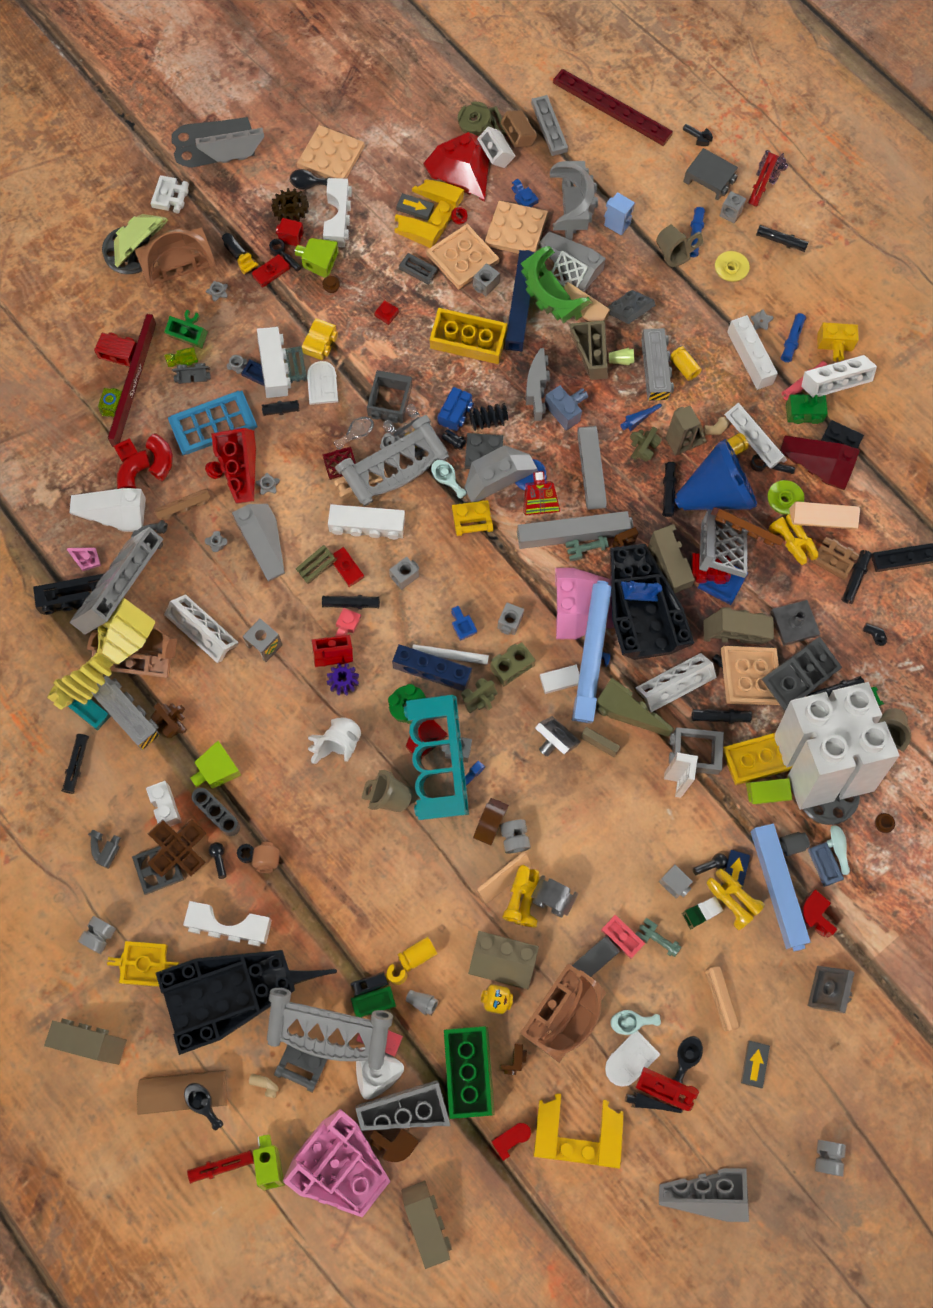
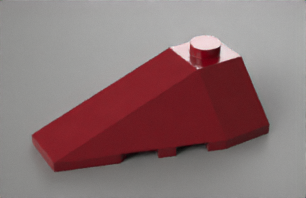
M786 435L780 448L781 453L788 459L808 469L809 473L812 475L814 473L820 477L825 484L845 490L860 450L840 443Z

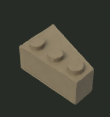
M605 321L569 324L571 337L590 380L608 379Z
M687 406L676 409L665 438L675 456L707 443L702 425L692 407Z
M672 524L653 532L648 549L673 592L677 593L692 587L695 579L687 558H683L679 547H682L680 541H676L673 533L676 528Z
M723 607L704 620V641L710 642V639L717 638L722 639V642L728 643V639L740 640V643L765 644L774 639L773 617L766 616L763 613L752 614L747 610L735 611L730 607Z
M426 1181L402 1189L404 1207L425 1269L450 1260L448 1251L452 1250L448 1236H443L442 1230L445 1229L442 1217H437L436 1215L437 1202L434 1195L430 1196Z

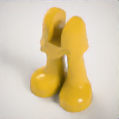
M790 514L785 519L784 517L777 519L769 526L768 530L770 533L782 535L786 541V548L801 565L807 563L805 553L811 560L818 558V551L811 538L807 537L802 525L792 524ZM789 528L793 529L798 538H794Z
M525 865L519 866L510 890L513 894L507 909L503 913L502 919L521 926L537 927L538 921L530 914V908L533 900L531 896L539 882L538 870L529 869ZM522 894H523V899H522V902H521V905H520V908H519L520 899H521V896H522Z
M718 869L715 874L723 885L721 886L715 879L709 878L706 882L713 895L733 912L736 917L733 923L734 927L737 930H741L754 919L753 916L758 915L762 911L765 904L760 899L755 900L742 889L743 886L739 884L740 882L733 879L726 871ZM732 894L746 906L747 911L732 898Z

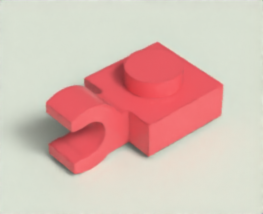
M343 608L336 622V627L339 629L335 636L347 635L348 632L354 634L361 619V614Z

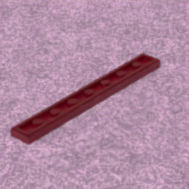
M561 69L553 79V84L662 146L672 136V130L564 69Z
M153 314L145 316L108 434V440L112 447L121 441L156 327Z

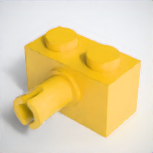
M823 322L817 333V349L833 350V361L837 362V358L838 362L844 361V351H853L859 340L858 325Z

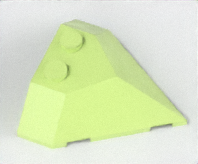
M141 214L137 217L134 216L126 227L122 226L116 232L118 236L114 240L115 265L119 267L130 257L134 249L149 235L154 236L163 228L168 219L166 217Z

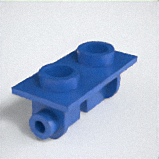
M621 582L624 597L627 600L658 601L657 594L662 591V586L659 583Z

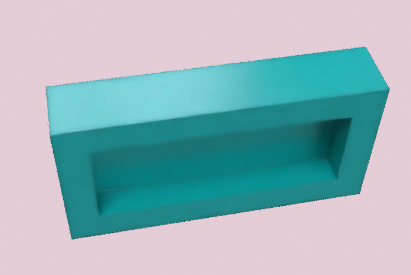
M75 699L72 704L68 705L72 711L97 731L110 717L109 713L91 699L85 705Z

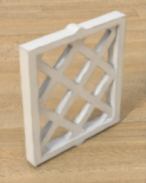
M561 251L551 272L555 277L560 276L561 281L557 280L563 286L567 282L573 285L572 281L578 279V283L575 286L578 288L588 266L568 253ZM563 256L565 262L559 264V261H560L561 257ZM573 262L575 269L569 270L568 264ZM566 265L567 271L561 272L560 266ZM558 267L559 273L554 275V271ZM583 269L582 275L579 276L578 270ZM576 271L577 277L572 279L570 272ZM568 273L569 280L564 281L562 275Z

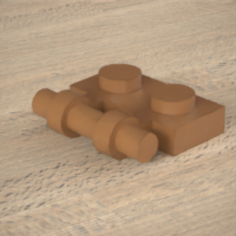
M826 536L822 543L829 547L821 545L818 550V558L812 560V563L845 580L855 564L849 558L856 561L859 554L854 552L853 548H847L839 544L838 540H832ZM834 549L837 550L838 552L844 554V555L842 556V555H840V554L834 552Z

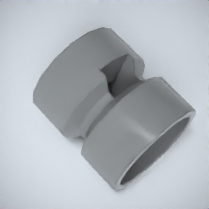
M513 820L500 825L502 837L506 838L503 842L505 853H518L531 848L529 837L525 836L527 832L525 820Z
M93 916L87 925L88 931H83L78 942L102 954L107 945L106 939H111L117 928Z
M818 1140L817 1153L820 1156L816 1158L815 1171L843 1177L844 1163L841 1162V1159L845 1158L846 1145Z

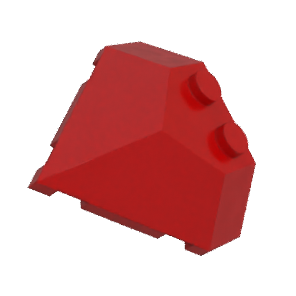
M467 132L438 145L423 163L431 178L440 179L447 184L464 189V193L476 195L485 202L489 158L477 139L479 136Z

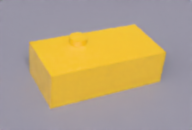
M438 308L429 339L430 349L499 364L507 335V323Z

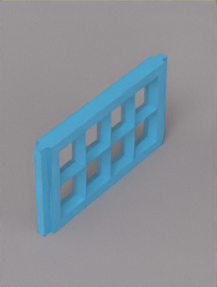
M243 391L233 392L168 417L182 455H188L213 445L212 438L204 439L201 432L202 428L212 425L214 433L219 432L216 423L227 420L230 430L235 429L230 419L234 416L241 414L246 424L236 429L247 428L255 430V428H258ZM235 400L240 411L228 414L225 404ZM221 406L225 416L214 420L210 409ZM206 411L210 422L199 426L195 415ZM191 417L195 427L184 431L180 420ZM197 431L201 442L189 445L186 434Z

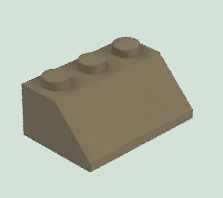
M478 931L468 974L528 990L539 946Z

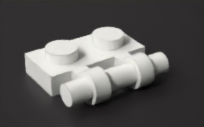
M160 175L151 201L152 208L169 211L170 205L174 206L173 211L180 213L185 204L184 198L189 192V183L183 181L182 185H177V178ZM174 193H178L177 198L173 197Z

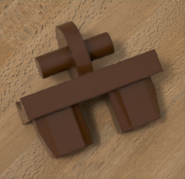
M157 703L154 706L156 711L150 718L157 725L164 721L167 722L168 725L162 730L167 738H172L178 733L183 734L187 731L181 723L185 719L182 715L185 708L182 705L176 707L172 703L168 707L166 704L161 705Z

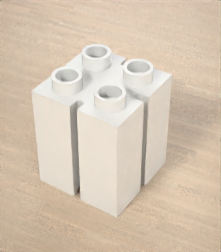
M869 682L833 690L830 697H828L827 692L790 701L775 733V741L782 754L784 766L786 765V768L793 766L787 778L790 780V786L799 810L833 802L839 793L841 800L874 792L900 756L886 722L878 723L882 713Z

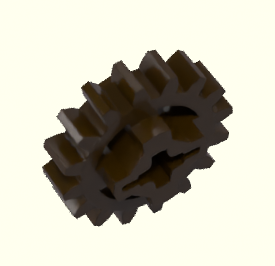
M287 188V192L280 190V195L275 194L276 199H272L271 207L274 217H278V221L286 218L300 222V217L306 218L305 213L309 212V203L307 196H303L302 191L297 193L295 188L293 191Z

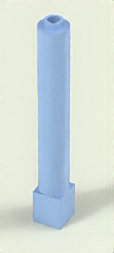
M597 581L592 587L572 721L590 724L594 722L597 701L596 693L612 589L606 581Z

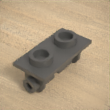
M205 363L194 364L195 367L177 365V368L172 369L173 372L177 373V375H174V382H178V384L191 383V376H194V382H207L211 379L210 372H207V370L211 369L209 366H205Z

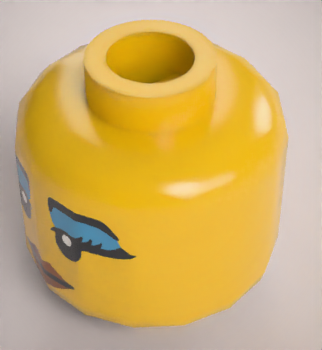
M491 984L486 990L482 991L481 1002L484 1003L486 1011L504 1014L512 1006L513 994L510 993L507 987Z

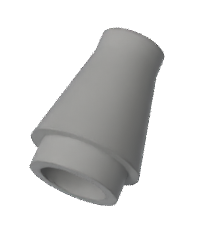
M410 990L406 997V1002L413 1005L424 1015H432L438 1004V1000L433 995Z

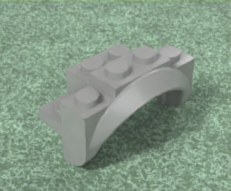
M562 161L556 163L550 169V178H562L564 215L553 223V230H565V238L569 240L573 239V233H576V230H588V224L592 222L594 208L598 207V197L594 195L597 192V183L593 182V175H589V168H586L585 161Z

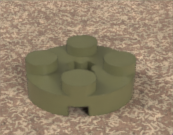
M475 101L471 102L472 105L463 106L457 118L461 131L480 136L491 123V113L484 103ZM475 116H477L478 119L472 121L471 118H475Z

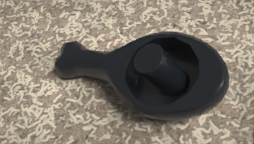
M299 169L293 171L289 179L294 187L307 190L315 185L327 186L328 178H318L306 169Z
M695 1036L687 1037L679 1045L677 1051L679 1067L675 1077L672 1078L673 1080L683 1084L686 1071L699 1063L703 1054V1046L699 1038Z
M199 1083L188 1084L184 1091L187 1106L192 1111L206 1116L213 1130L216 1131L221 1128L223 1121L218 1119L213 1112L209 1091Z

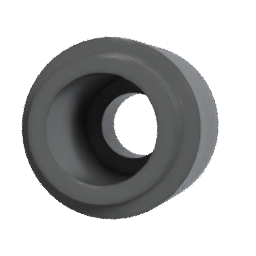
M796 832L780 837V845L785 856L806 851V848L810 847V842L805 832Z

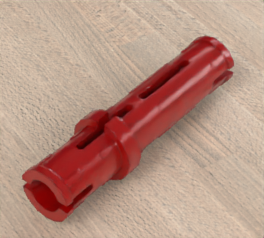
M768 153L758 180L752 187L754 189L747 202L748 204L755 207L758 206L763 192L766 191L765 187L779 157L778 155Z
M249 1150L215 1162L207 1161L205 1165L188 1169L187 1175L190 1184L206 1178L213 1179L215 1175L254 1164L252 1151ZM241 1160V1161H239V1162H236V1163H233V1164H230V1165H227V1166H223V1165H226V1164H229V1163H232V1162Z

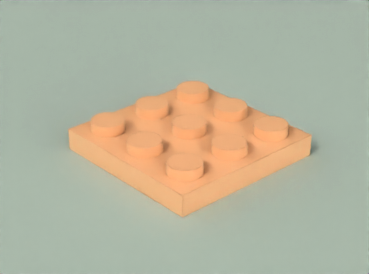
M319 125L299 158L297 167L306 169L324 178L347 179L365 147L364 142Z
M498 201L485 243L490 248L518 254L519 250L536 252L548 217V211Z
M468 224L427 250V256L458 290L471 282L473 276L486 263L491 267L499 263V257Z
M723 646L721 648L727 704L780 705L762 681L763 677L779 666L777 648Z

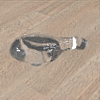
M364 416L352 421L346 435L334 441L336 448L341 449L344 444L351 440L367 437L373 430V420Z

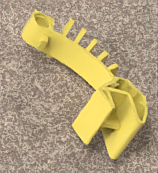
M123 598L108 621L98 627L97 653L86 664L82 665L80 669L71 672L70 675H66L62 679H56L54 681L55 685L47 698L53 701V705L61 710L72 704L74 699L84 705L87 704L88 700L93 697L92 692L96 694L99 690L97 683L101 686L105 683L103 674L109 677L112 674L110 667L113 664L121 663L128 656L142 648L154 627L155 620Z

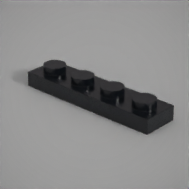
M933 543L874 552L871 558L875 572L933 563Z

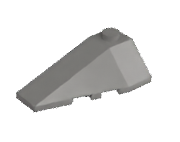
M550 231L539 242L541 248L550 246L555 253L549 257L554 263L557 261L561 251H564L588 266L583 280L578 286V289L583 292L604 270L606 258L591 248ZM563 256L561 257L559 264L565 262ZM573 262L568 264L569 270L575 269ZM566 265L560 266L561 272L567 271ZM583 269L578 270L579 276L582 275ZM576 271L570 272L572 279L577 277ZM568 273L563 274L566 277L565 280H569ZM578 279L572 281L574 286L578 283Z
M248 504L232 512L239 530L267 581L269 582L285 574L277 520L269 505Z
M724 1168L718 1170L716 1174L706 1176L704 1173L692 1180L680 1179L659 1184V1205L726 1222H749L747 1170Z

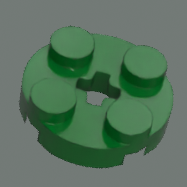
M407 684L399 687L389 696V711L398 722L411 724L412 722L408 721L404 714L405 702L427 697L420 688L413 684Z

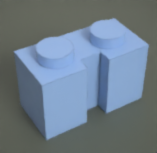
M618 192L613 198L610 197L606 204L607 211L604 215V226L622 235L631 224V213L633 212L635 202Z

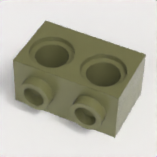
M521 642L518 645L513 644L504 655L501 656L499 654L494 657L490 669L504 687L534 667L536 660ZM522 655L524 660L518 661L515 659V656ZM505 665L509 670L501 671L499 667Z

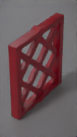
M351 446L322 454L329 480L343 476L339 473L333 475L337 471L335 467L331 466L333 462L338 465L343 460L351 458L354 464H356ZM338 456L343 457L340 461L335 460Z

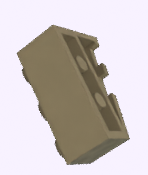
M63 1018L61 1022L52 1020L44 1046L97 1061L120 1064L127 1039L108 1035L109 1030L101 1028L92 1031V1026L79 1023L78 1027L73 1026L74 1021Z

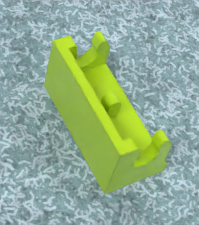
M789 778L746 783L748 800L752 804L792 800Z

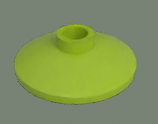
M788 480L774 483L767 494L768 503L772 509L784 515L790 514L789 508L795 502H804L805 499L802 489L796 483Z

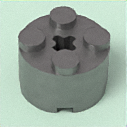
M542 875L531 896L534 899L533 903L543 909L545 905L552 908L551 913L561 918L563 915L568 916L578 893L574 892L572 895L570 894V888L551 878L547 882L545 881L546 877Z

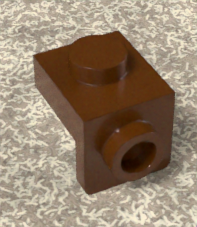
M514 1044L512 1066L500 1065V1070H504V1074L516 1075L517 1071L522 1070V1063H526L527 1050L523 1049V1044Z

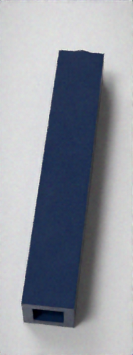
M519 250L505 350L523 352L530 296L525 290L527 288L526 278L521 273V270H523L521 263L535 253L530 250Z

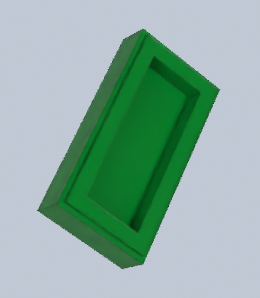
M391 986L351 998L356 1017L363 1018L372 1015L374 1011H385L396 1007Z

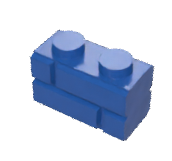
M452 387L437 416L438 424L448 427V429L455 432L458 431L460 426L463 427L467 418L465 417L466 413L469 412V409L472 410L474 406L472 395Z

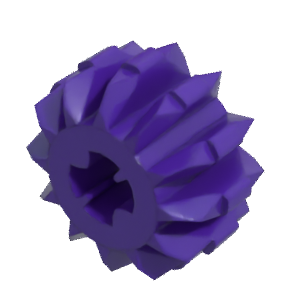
M338 663L337 669L331 667L332 673H327L329 680L326 682L327 685L331 686L330 691L334 692L337 690V695L339 696L342 691L347 696L348 690L354 692V686L359 685V681L356 680L359 678V674L355 673V667L349 668L348 663L344 667L341 666V663ZM343 677L344 679V677H346V681L343 682V680H341L340 682V678Z

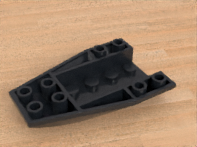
M646 544L610 548L612 621L622 655L638 660L670 655L693 645L694 640L684 609ZM621 582L659 583L662 586V591L657 594L658 601L627 600L624 597Z
M283 950L196 958L156 972L160 991L164 994L175 1034L173 1036L179 1055L222 1040L270 1008L269 995L271 989L284 988L291 993L295 991Z

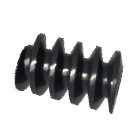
M505 402L502 403L501 408L498 404H495L494 410L491 405H488L487 411L484 406L480 407V412L476 407L473 408V413L469 409L470 422L474 431H476L477 425L483 430L484 424L489 429L491 423L497 427L499 421L502 426L505 425V420L508 421Z

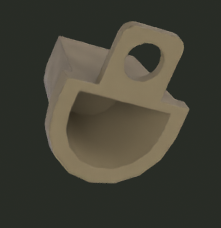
M670 224L659 233L656 243L664 254V260L667 265L678 267L690 260L689 253L703 244V237L701 232H697L686 239L684 233L682 234ZM698 238V242L691 246L692 241Z
M891 708L882 714L878 723L886 722L896 748L904 752L912 737L911 730L908 727V717L902 710Z
M379 770L376 780H368L362 794V799L370 800L369 809H385L394 812L404 811L412 798L411 788L395 779L393 774L386 770ZM372 785L371 792L368 794V790Z

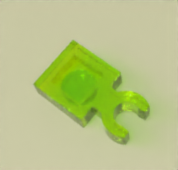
M194 347L177 350V354L164 355L168 367H174L177 364L189 366L198 362Z

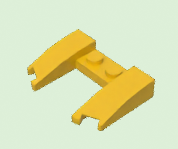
M425 179L422 185L414 186L412 192L439 204L428 222L396 214L395 222H398V227L394 228V231L403 237L431 248L437 243L451 220L452 210L457 208L462 202L464 189L444 182Z
M555 1094L556 1100L543 1104L542 1100H539L533 1157L620 1169L623 1111L620 1110L619 1114L608 1107L610 1102L603 1100L599 1142L558 1137L561 1094Z

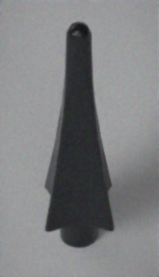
M336 969L313 971L289 970L294 985L317 977L337 973Z
M634 1092V1095L626 1094L625 1102L631 1103V1107L657 1109L675 1113L683 1112L681 1108L659 1102L638 1092Z

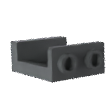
M703 148L686 170L683 182L689 185L694 180L715 192V199L719 200L721 196L727 194L729 185L735 183L738 177L736 175L738 167Z

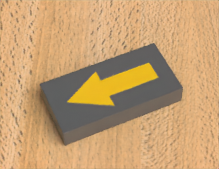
M402 193L396 210L429 220L434 203Z
M748 1041L741 1078L742 1084L763 1088L770 1049L769 1045Z

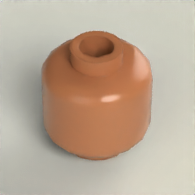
M262 842L261 845L254 848L252 865L256 868L257 872L272 873L278 867L280 853L278 848L274 847L271 842Z

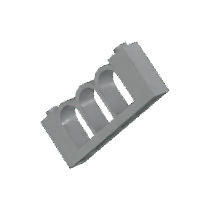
M148 527L129 539L111 563L109 570L98 581L96 588L86 598L82 607L78 609L70 623L83 634H87L106 623L155 553L163 538Z

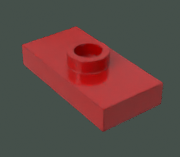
M278 254L251 274L263 288L288 271L290 265Z
M344 547L332 554L337 559L333 566L348 587L365 578Z

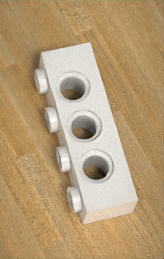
M865 355L805 371L801 387L812 397L815 395L820 397L872 382L877 366Z

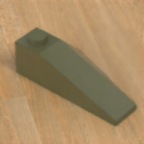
M611 678L596 701L597 712L602 716L607 715L609 718L669 737L674 728L656 713H649L644 702L634 700L631 697L633 693Z

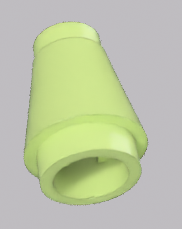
M625 348L610 352L609 363L621 365L634 363V349Z

